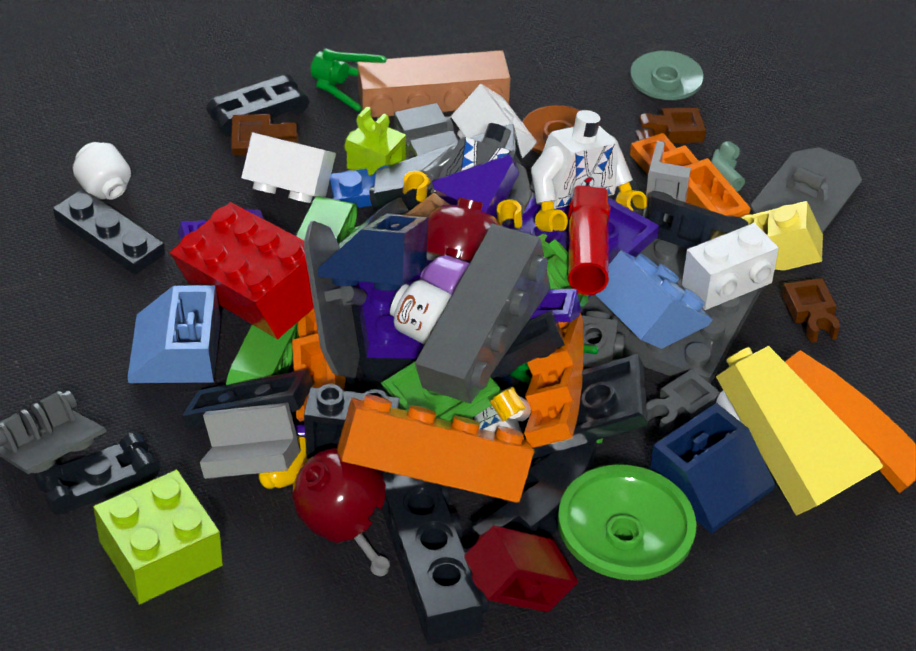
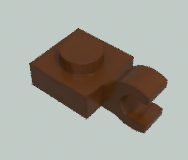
M662 108L661 115L649 113L639 115L638 120L641 128L649 129L636 131L638 141L664 133L672 143L678 144L699 143L705 140L706 128L698 108Z
M270 114L232 115L231 149L233 156L247 155L252 132L298 144L297 123L272 124Z

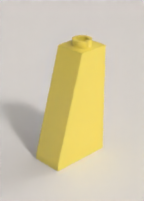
M770 346L754 354L750 347L743 349L728 358L726 361L730 367L716 376L742 423L749 428L765 463L796 516L820 505L883 468L879 458Z

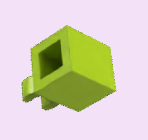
M366 107L357 116L356 121L359 128L351 131L345 141V151H347V169L352 171L367 169L368 176H371L382 166L393 165L406 160V134L389 128V117L386 114H383L375 122L371 117V108Z

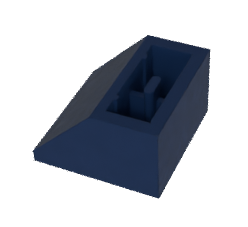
M385 214L361 229L318 268V277L332 278V284L338 286L358 285V281L374 283V288L378 290H399L400 286L412 280L413 277L426 267L428 217Z
M715 403L653 445L650 470L673 482L686 495L694 510L696 521L711 534L774 490L775 482L749 428L718 403Z

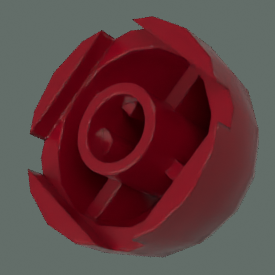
M459 197L457 205H442L433 210L428 216L427 251L472 261L492 223L499 226L500 224L494 216L482 211V202Z
M332 448L315 454L301 467L293 483L292 498L297 516L311 531L318 536L326 538L328 541L338 543L352 540L369 528L373 522L368 518L374 512L375 507L377 506L381 509L385 501L386 483L380 470L343 462L340 459L337 448Z

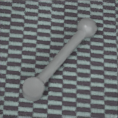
M362 533L356 536L354 539L372 562L370 566L371 572L377 576L386 575L390 567L389 560L383 556H378Z

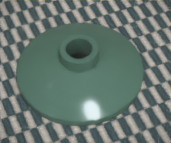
M673 51L646 53L633 62L630 72L631 81L639 91L650 97L662 100H678L695 94L701 88L704 77L702 68L695 60Z

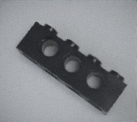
M383 472L386 490L385 501L381 510L427 645L482 633L483 613L489 611V603L484 593L473 582V573L463 557L470 549L462 548L460 542L462 539V529L457 513H449L447 507L449 505L447 486Z

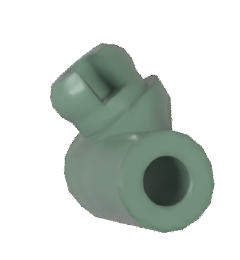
M726 141L722 143L720 149L715 150L711 162L738 192L745 184V179L734 169L737 163L735 159L740 155V149L734 143Z

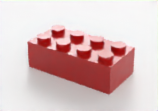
M231 202L217 209L206 223L196 231L184 236L180 244L169 252L190 286L216 285L219 305L277 340L314 309L304 240Z

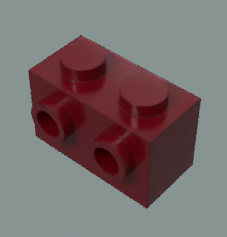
M495 525L481 534L477 543L463 556L473 573V582L484 593L487 600L549 612L578 583L554 540Z

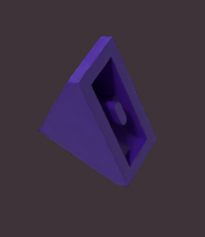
M511 154L434 180L432 184L439 197L447 203L457 205L459 197L482 202V211L496 218L497 205L501 201L506 200L520 173Z

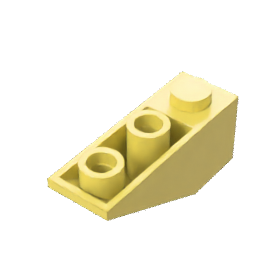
M807 201L784 205L776 209L741 217L748 221L749 225L755 223L779 247L775 270H788L822 262L823 234ZM714 230L712 239L725 235V233Z

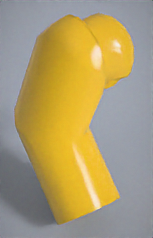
M297 436L300 453L288 470L259 473V481L265 488H283L294 483L299 470L307 461L304 437Z

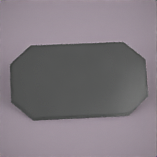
M820 147L795 151L751 203V209L753 214L784 205L807 201L823 233L861 184L862 179L854 161Z
M310 221L304 241V249L320 347L332 373L337 376L353 379L356 378L360 354L351 305L359 306L364 304L367 296L363 289L353 286L332 284V278L318 277V268L336 253L340 246L331 227L316 221Z

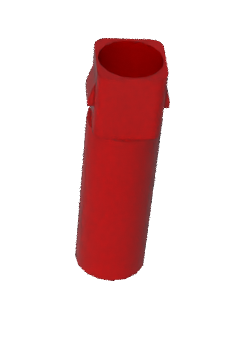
M576 186L569 206L568 281L572 289H577V292L583 295L600 293L609 282V216L611 207L608 203V191L605 188Z

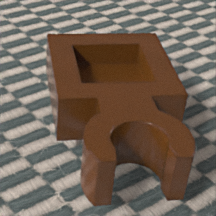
M823 278L785 283L782 297L795 324L807 322L806 336L808 340L812 343L817 342L819 329L826 330L832 340L837 339L840 328L839 320L834 316L837 306Z

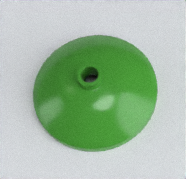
M608 465L582 474L568 486L559 506L558 527L566 547L585 566L612 578L646 580L664 575L684 561L694 543L696 518L686 495L664 476L637 466Z

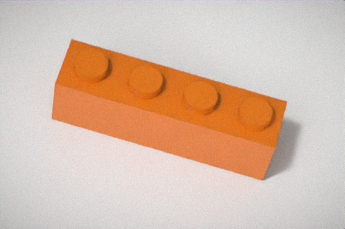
M365 395L364 400L351 397L337 448L341 461L517 503L520 502L534 454V449L523 439V433L507 427H498L496 432L480 429L479 422L461 416H454L453 422L435 418L436 412L420 406L411 405L409 411L391 407L392 402L390 400L375 395Z

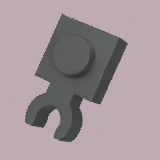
M691 369L661 388L660 399L651 400L646 404L647 421L655 416L663 417L660 420L659 433L662 435L668 434L673 431L678 419L681 418L687 423L714 405L720 392Z

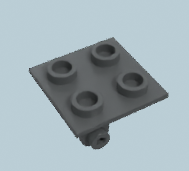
M69 390L64 393L57 391L39 401L42 408L37 403L31 405V410L38 426L35 425L33 418L25 409L19 411V415L14 414L0 421V457L27 474L39 473L51 468L57 458L68 452L81 451L94 443V438L107 431L105 427L71 409L77 406V403Z

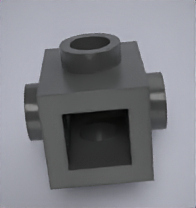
M587 311L585 316H582L584 344L597 346L599 351L597 354H584L583 369L612 362L614 358L622 359L625 334L618 333V320L610 319L611 316L604 312Z

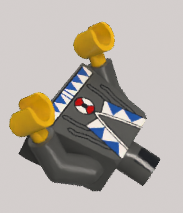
M496 123L488 124L482 142L462 137L457 145L450 146L421 171L408 172L404 176L403 193L407 194L409 190L417 189L416 200L422 202L427 197V190L431 189V194H437L432 181L511 154L520 174L506 200L501 201L497 205L496 220L500 226L502 224L509 226L511 219H514V227L521 228L522 214L532 196L526 168L521 165L515 152L505 149L511 130Z

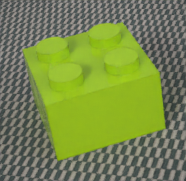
M178 470L93 506L99 541L139 604L223 566L220 532Z

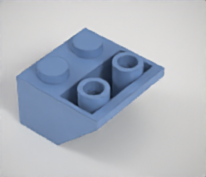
M621 250L609 264V282L606 288L600 293L595 294L640 340L661 349L707 327L713 320L702 309L705 302L697 294L688 288H685L683 291L676 284L679 277L661 263L657 266L641 253L634 257Z
M216 285L172 286L137 314L128 371L129 383H214L221 321Z

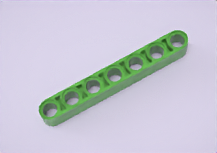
M316 196L296 236L305 241L310 221H316L331 227L339 244L348 236V230L355 228L357 219L356 203ZM298 322L278 340L252 325L230 368L226 385L288 373L293 362L292 340L299 338Z

